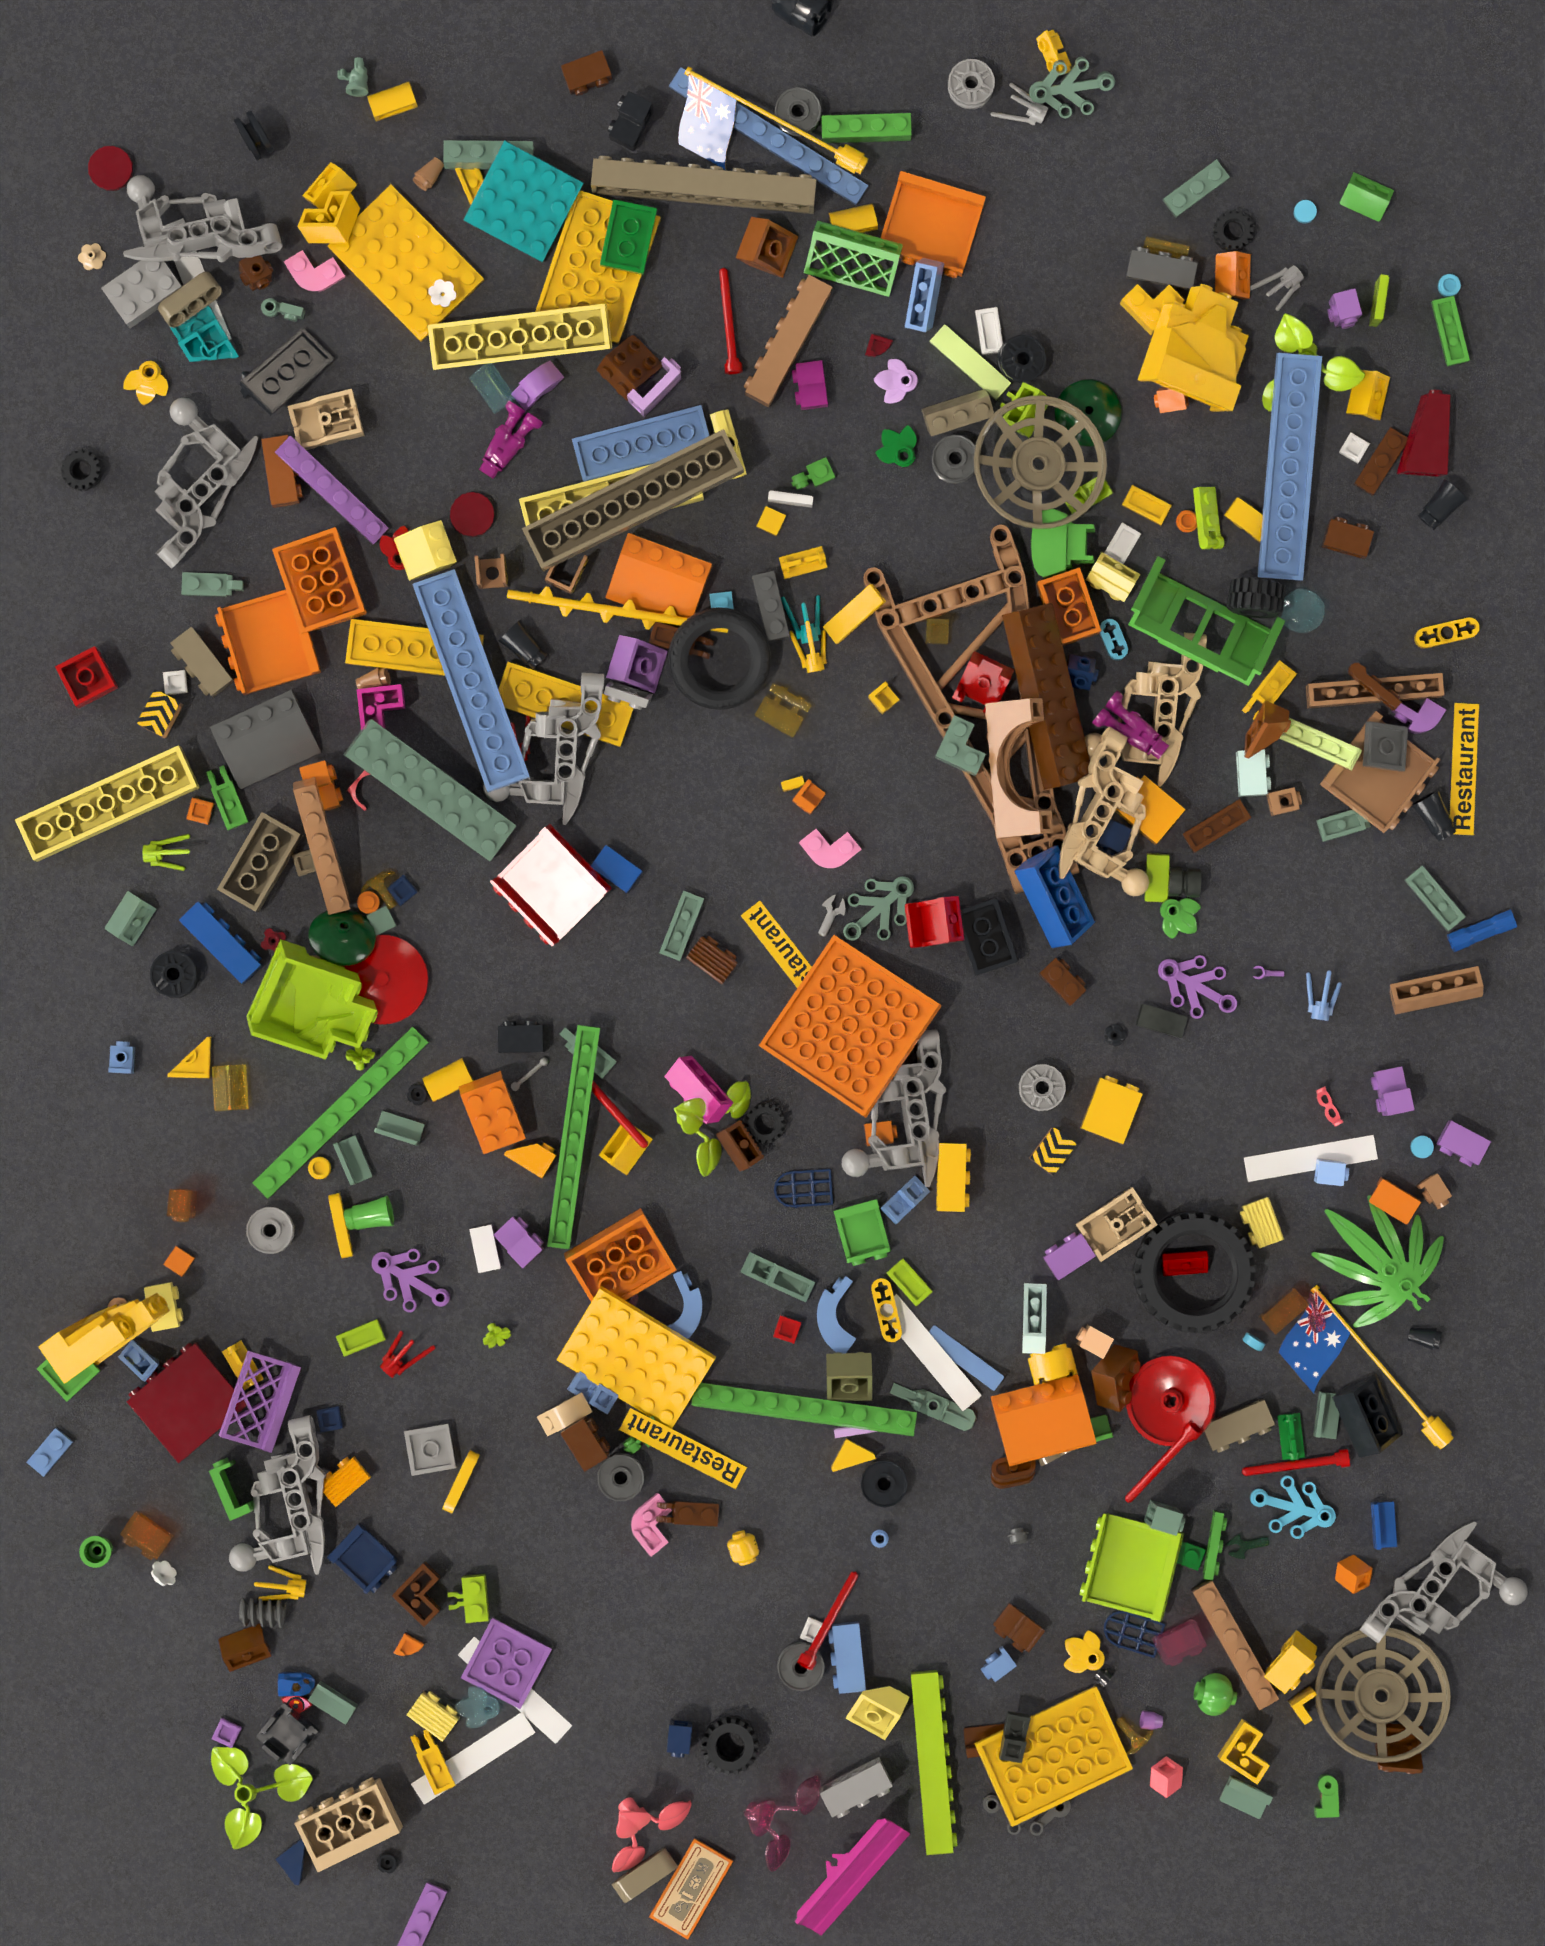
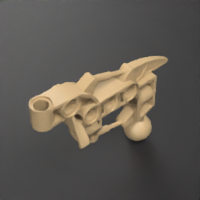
M1184 632V637L1192 641L1195 633ZM1202 634L1198 644L1206 648L1207 635ZM1184 655L1181 656V665L1149 662L1148 672H1136V679H1131L1124 687L1125 693L1122 705L1126 710L1131 694L1155 696L1152 727L1158 732L1159 726L1165 724L1169 729L1168 734L1161 739L1169 747L1159 759L1152 754L1148 756L1147 753L1140 751L1127 742L1120 753L1123 761L1160 764L1158 774V786L1160 787L1167 780L1175 766L1183 740V730L1197 700L1201 697L1196 683L1200 679L1203 665L1197 662V669L1194 672H1189L1186 665L1192 659ZM1165 680H1170L1173 683V688L1170 692H1164L1162 689V684ZM1185 693L1191 699L1178 731L1175 728L1178 695ZM1164 702H1168L1171 706L1170 712L1166 715L1160 712V705ZM1118 717V722L1122 723V719ZM1090 733L1084 737L1090 760L1102 736L1099 733Z
M1108 727L1102 734L1099 744L1091 756L1088 766L1089 774L1078 780L1079 791L1075 804L1073 823L1068 826L1060 853L1059 878H1065L1073 861L1101 877L1109 878L1111 876L1121 882L1124 892L1133 897L1140 896L1146 892L1149 886L1147 874L1141 869L1133 868L1126 870L1123 866L1133 857L1131 852L1133 842L1138 834L1141 821L1146 817L1145 806L1141 804L1144 796L1138 793L1144 781L1115 767L1128 737ZM1102 755H1105L1107 763L1102 767L1099 760ZM1111 785H1113L1115 788V794L1112 797H1109L1107 794V790ZM1093 787L1096 793L1081 821L1078 822L1086 788ZM1103 805L1104 814L1099 817L1097 815V808ZM1117 808L1134 817L1135 821L1127 850L1111 856L1099 850L1096 844ZM1089 825H1092L1094 828L1091 836L1086 834V828Z

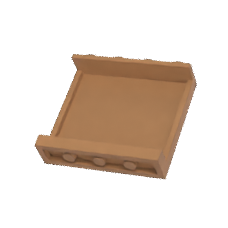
M1375 711L1367 722L1384 723L1381 720L1383 716ZM1364 724L1350 743V745L1362 750L1352 771L1335 763L1320 785L1384 833L1389 828L1393 830L1400 821L1398 818L1399 814L1402 811L1406 813L1413 804L1411 801L1413 795H1419L1426 786L1423 783L1427 777L1432 778L1439 769L1436 765L1440 759L1436 758L1433 760L1407 740L1406 767L1404 772L1363 767Z

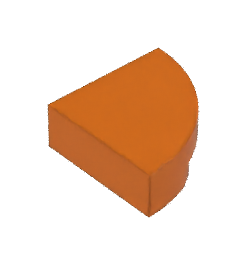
M404 1633L394 1654L400 1656L412 1655L418 1652L424 1643Z

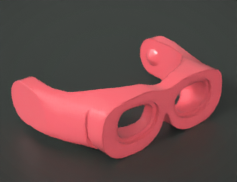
M365 770L347 790L353 801L364 811L367 808L356 798V787L363 777L370 775Z
M1324 1086L1316 1090L1318 1103L1326 1108L1325 1116L1327 1120L1334 1126L1343 1123L1336 1107L1332 1104V1099L1326 1091V1087ZM1323 1095L1327 1096V1104L1323 1103L1321 1099ZM1329 1109L1334 1110L1336 1114L1335 1117L1332 1118L1329 1115Z

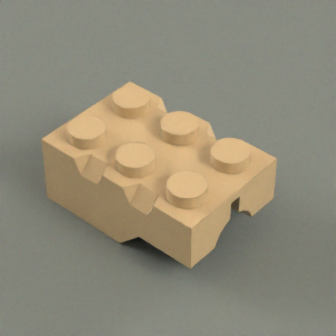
M352 389L316 397L310 401L288 406L294 427L295 439L305 450L365 436Z
M1130 1187L1075 1225L1098 1260L1102 1262L1157 1226V1223L1145 1208L1133 1187Z

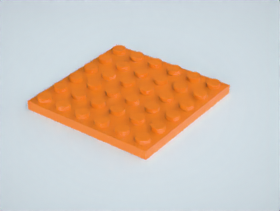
M833 935L759 1046L866 1118L941 1008V1005Z

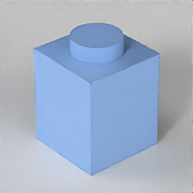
M1316 1160L1314 1177L1316 1183L1343 1186L1344 1181H1348L1349 1168H1346L1344 1162Z

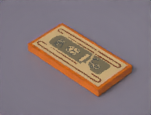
M694 1838L649 1917L682 1937L689 1939L733 1860Z

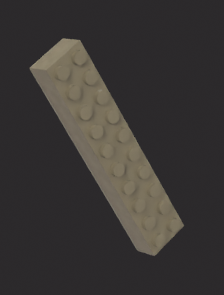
M599 156V159L593 158L591 188L593 194L814 214L816 179H812V176L807 174H800L799 177H790V174L785 172H777V175H768V172L763 170L746 173L745 169L741 168L725 171L723 167L710 166V169H703L697 164H688V167H681L675 162H666L665 165H659L653 160H643V163L634 162V159L621 158V161L612 160V157Z
M723 429L523 527L522 530L542 571H545L744 473V469Z

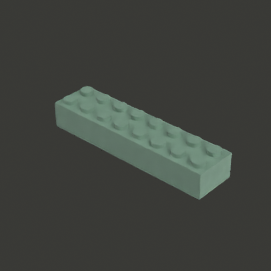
M372 719L368 720L343 754L488 861L493 859L516 827L514 823Z

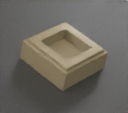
M310 850L292 855L299 877L316 872Z

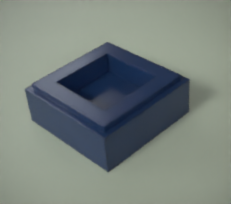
M404 875L386 888L400 906L418 893Z
M339 1406L316 1410L320 1433L343 1428Z

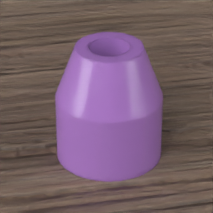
M1151 1711L1141 1712V1729L1154 1730L1162 1727L1163 1717Z

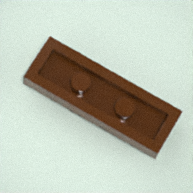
M1390 427L1354 485L1373 496L1406 445L1407 437Z
M1239 799L1182 835L1192 852L1195 853L1251 819V816Z

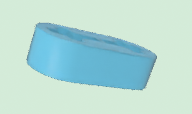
M1106 619L1100 625V636L1110 658L1121 660L1128 652L1127 643L1119 624L1113 619ZM1107 623L1115 627L1112 631L1114 635L1112 639L1108 632L1104 633L1103 631ZM1115 640L1119 647L1123 646L1124 648L1121 651V656H1118L1117 653H1112L1114 649L1113 641Z

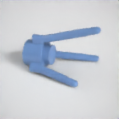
M1328 970L1322 1001H1316L1314 1005L1311 974L1307 972L1308 1012L1312 1013V1019L1329 1021V1015L1333 1014V1008L1342 983L1338 982L1329 1004L1327 996L1331 971Z

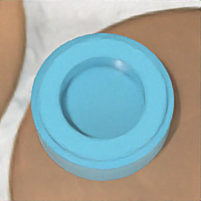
M1309 200L1298 202L1294 208V217L1300 223L1311 222L1317 213L1315 204Z
M1453 274L1442 276L1437 285L1438 291L1444 297L1455 296L1461 287L1459 278Z
M1418 1136L1412 1140L1410 1149L1414 1156L1426 1158L1432 1154L1434 1145L1430 1138Z
M1248 1332L1243 1337V1341L1257 1351H1262L1266 1345Z

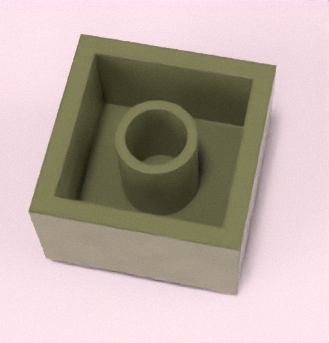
M836 1352L826 1354L827 1400L871 1401V1353Z

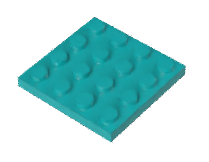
M504 140L463 220L543 262L584 182Z

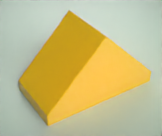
M846 1438L831 1468L834 1472L876 1458L873 1452Z

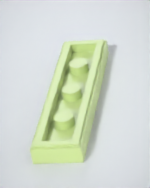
M945 324L930 340V343L982 389H985L995 400L1011 385L1009 380Z
M1289 718L1291 725L1286 733L1283 732L1279 739L1352 771L1362 752L1360 748Z

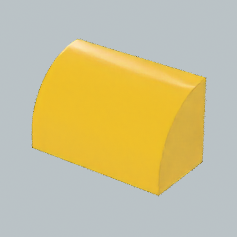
M409 82L367 96L376 121L418 107Z
M873 204L828 213L832 225L860 233L878 230Z
M463 1058L422 1078L433 1102L459 1090V1086L474 1081Z
M620 1125L599 1156L627 1175L646 1148H641ZM635 1127L648 1141L649 1145L653 1139L644 1132H642L640 1129Z

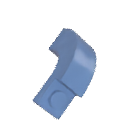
M682 1271L674 1273L673 1276L682 1294L684 1308L679 1319L668 1325V1327L688 1339L696 1330L701 1319L702 1296L699 1287L690 1291L689 1287L692 1286V1282L688 1274L683 1275Z
M847 1276L843 1279L839 1277L832 1286V1289L835 1290L833 1294L826 1289L823 1291L817 1307V1322L820 1333L825 1342L835 1352L847 1353L856 1340L854 1336L839 1325L836 1318L837 1304L853 1282Z

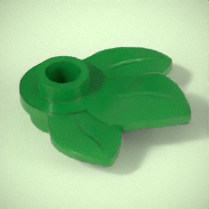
M907 425L900 434L884 429L881 437L884 447L875 452L877 457L886 464L896 463L900 467L910 466L915 460L913 448L917 442L913 429ZM907 453L908 459L902 460L900 454Z

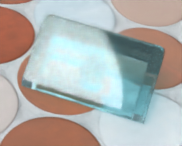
M492 363L483 365L469 377L494 414L503 409L508 400L511 402L515 400L511 395V389Z

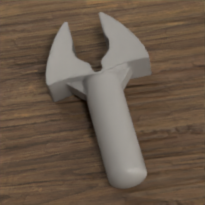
M836 895L831 896L822 904L823 907H826L827 914L818 933L824 937L827 936L835 916L838 914L845 915L844 899H842L839 908H836L834 911L832 910L831 904Z

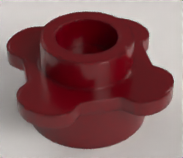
M271 928L266 929L261 947L264 950L270 949L275 952L280 939H286L285 933L274 932Z

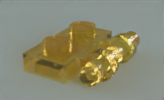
M773 683L769 691L776 694L774 700L765 696L754 716L793 738L804 720L803 717L797 715L799 709L808 713L812 705L804 701L805 698L799 695L797 697L788 692V688L783 685L780 687ZM782 699L793 704L791 710L780 705Z

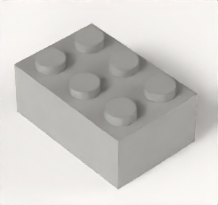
M141 260L101 289L131 329L158 310L159 304L182 286L164 261Z
M877 1757L819 1787V1791L831 1817L837 1815L838 1818H841L850 1813V1808L856 1805L860 1808L868 1804L871 1797L877 1795L879 1798L889 1793L892 1781L880 1757Z

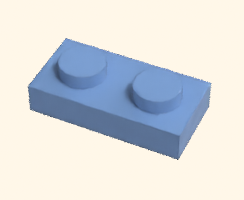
M56 1427L26 1463L44 1477L73 1441Z

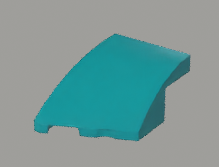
M209 305L180 326L170 327L189 362L239 357Z

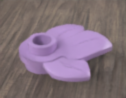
M890 359L888 360V370L879 372L874 378V382L880 388L886 390L884 402L891 404L902 401L907 392L913 391L918 384V377L913 371L907 369L903 361ZM905 377L910 379L908 384L903 383Z

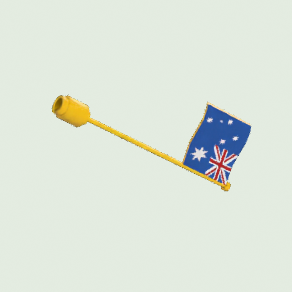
M687 67L684 74L689 76L688 93L679 126V145L726 170L727 148L735 123L736 102L738 100L836 153L834 158L837 159V165L854 174L856 172L858 174L863 172L869 158L865 157V154L847 144L836 149L693 72L691 67Z
M1315 1285L1311 1289L1314 1295L1304 1314L1288 1332L1279 1349L1280 1355L1314 1393L1320 1378L1340 1354L1351 1334L1424 1419L1421 1423L1424 1426L1421 1431L1434 1446H1438L1439 1449L1450 1443L1454 1437L1451 1435L1452 1432L1439 1416L1435 1418L1432 1415L1427 1417L1319 1291L1320 1287Z

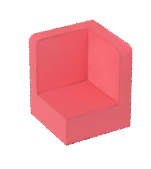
M1167 1756L1151 1767L1150 1787L1168 1798L1182 1786L1183 1767Z

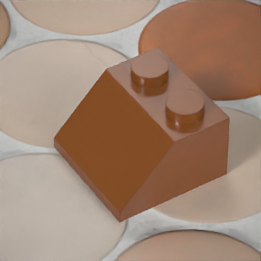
M751 217L736 259L751 267L783 278L798 236L769 219Z

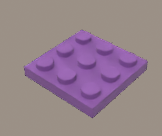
M492 1617L461 1678L521 1709L552 1648Z

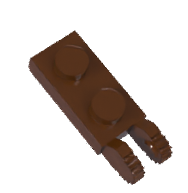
M655 622L649 644L669 649L672 638L678 628ZM699 636L692 644L689 655L709 659L710 654L708 652L696 650L694 645L697 641L707 646H713L714 641Z
M1355 662L1349 666V675L1392 711H1395L1402 703L1399 700L1400 696L1392 689L1387 691L1381 686L1382 681L1374 675H1367L1366 668L1363 665L1361 666Z
M657 1502V1507L660 1509H673L672 1517L659 1515L656 1516L657 1522L718 1527L719 1504Z

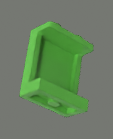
M877 1199L833 1211L847 1263L852 1262L853 1266L866 1263L865 1258L874 1256V1260L888 1257L887 1252H891Z
M227 1457L214 1463V1468L209 1473L231 1521L252 1512L254 1505L253 1501L239 1505L225 1472L226 1468L233 1466L236 1462L235 1459L229 1461Z

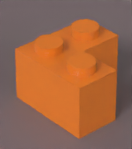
M324 760L299 768L302 780L315 777L325 811L341 807L340 801L343 800V795L340 787L336 788L334 780L337 779V774L332 764L329 765Z

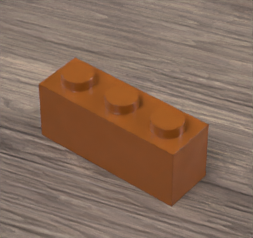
M288 435L261 439L270 500L273 508L300 504L299 498L303 497L301 484H297L296 476L299 475L275 453L289 437Z

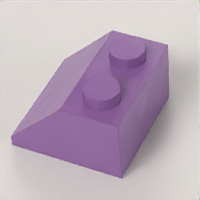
M619 635L606 678L655 694L668 651L636 638Z

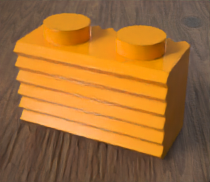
M355 1456L352 1459L348 1457L343 1459L337 1465L340 1469L334 1474L329 1471L324 1479L323 1493L335 1507L371 1478L370 1474Z

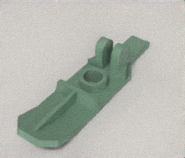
M894 1383L890 1394L907 1400L914 1410L963 1431L972 1429L976 1421L974 1410L966 1408L962 1411L955 1402L927 1390L912 1391ZM932 1401L938 1405L935 1410L929 1408V1403Z

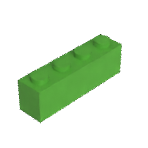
M911 113L826 115L821 118L822 141L825 143L911 141Z

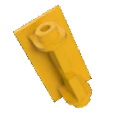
M1054 30L1044 31L1036 39L1038 48L1045 58L1048 71L1050 72L1053 69L1054 62L1062 60L1067 66L1066 73L1070 72L1072 65L1066 52L1058 53L1057 51L1064 48L1058 33H1055ZM1057 65L1056 70H1063L1064 65Z
M822 546L779 557L784 579L828 568Z
M242 1340L222 1351L237 1379L247 1354V1349ZM253 1359L250 1363L252 1372L258 1370ZM261 1373L254 1376L257 1383L264 1379ZM250 1378L243 1383L242 1387L244 1390L254 1385L252 1379Z

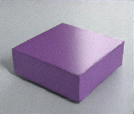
M221 1718L212 1739L232 1748L242 1727Z

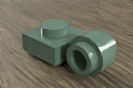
M272 298L265 299L261 304V310L267 317H275L278 313L284 315V319L297 322V319H304L305 310L302 307L283 302L279 303ZM269 305L274 306L273 310L268 311L267 307Z

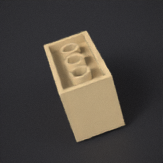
M373 1777L361 1782V1785L356 1790L350 1787L342 1791L339 1798L335 1800L333 1797L320 1802L316 1809L309 1807L301 1811L294 1823L317 1872L400 1833L403 1828L381 1779L374 1780ZM365 1807L372 1811L370 1815L364 1813ZM344 1817H346L347 1819L349 1818L351 1820V1823H344ZM324 1827L329 1828L331 1832L329 1834L324 1833Z

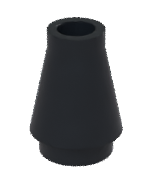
M1410 1328L1408 1341L1431 1350L1433 1348L1439 1349L1442 1332L1437 1331V1328Z

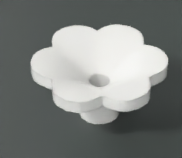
M441 279L435 281L434 286H431L428 290L432 304L448 307L450 302L455 300L456 292L453 290L454 285L452 282H444Z
M156 1561L153 1563L151 1575L154 1580L162 1586L166 1584L173 1585L177 1572L170 1566L169 1562Z

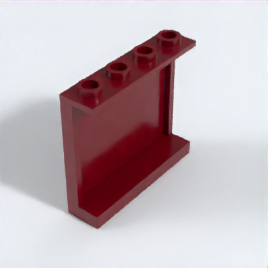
M198 1342L193 1345L188 1343L180 1350L181 1356L176 1360L173 1357L163 1365L165 1369L161 1373L157 1374V1372H154L146 1380L148 1384L142 1389L138 1386L128 1394L130 1396V1399L127 1401L129 1406L178 1463L182 1462L221 1429L234 1392V1387L201 1350ZM244 1400L236 1404L235 1410L237 1414L247 1406Z

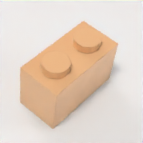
M1088 1324L1086 1328L1081 1327L1076 1336V1339L1079 1340L1077 1345L1104 1359L1114 1340Z

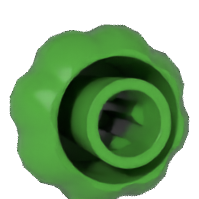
M1212 1673L1206 1675L1201 1682L1196 1683L1194 1700H1197L1198 1707L1202 1712L1210 1716H1217L1226 1712L1230 1705H1235L1237 1692L1233 1691L1232 1684L1225 1675Z

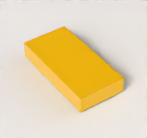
M1134 485L1131 486L1122 503L1123 507L1160 526L1172 506Z

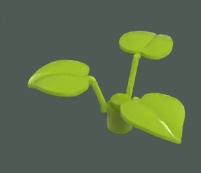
M1285 313L1275 333L1276 345L1287 353H1293L1298 350L1300 355L1319 356L1317 355V346L1312 343L1313 335L1311 330L1296 317ZM1336 356L1330 359L1327 363V369L1323 364L1321 365V371L1326 373L1324 384L1335 391L1349 390L1357 386L1365 377V373L1355 362L1347 357ZM1274 379L1266 385L1262 397L1264 408L1272 412Z
M746 1080L735 1082L726 1094L733 1104L725 1114L730 1112L731 1117L735 1119L743 1116L750 1104L751 1091ZM692 1098L675 1107L674 1111L677 1114L678 1124L681 1125L682 1130L686 1134L692 1135L697 1133L705 1141L698 1146L696 1155L699 1171L705 1177L719 1163L722 1148L719 1140L714 1138L709 1140V1137L699 1130L703 1124L706 1104L701 1098Z
M214 1747L212 1749L211 1763L216 1778L227 1786L233 1785L238 1779V1787L234 1793L235 1799L246 1809V1811L242 1808L233 1809L225 1819V1830L233 1849L249 1845L261 1832L262 1819L259 1814L250 1813V1807L247 1802L255 1799L258 1792L278 1787L277 1792L280 1798L293 1802L306 1794L313 1781L310 1772L302 1766L285 1764L278 1767L274 1772V1778L277 1783L260 1788H255L252 1784L243 1785V1778L240 1775L246 1773L249 1765L246 1754L234 1747Z

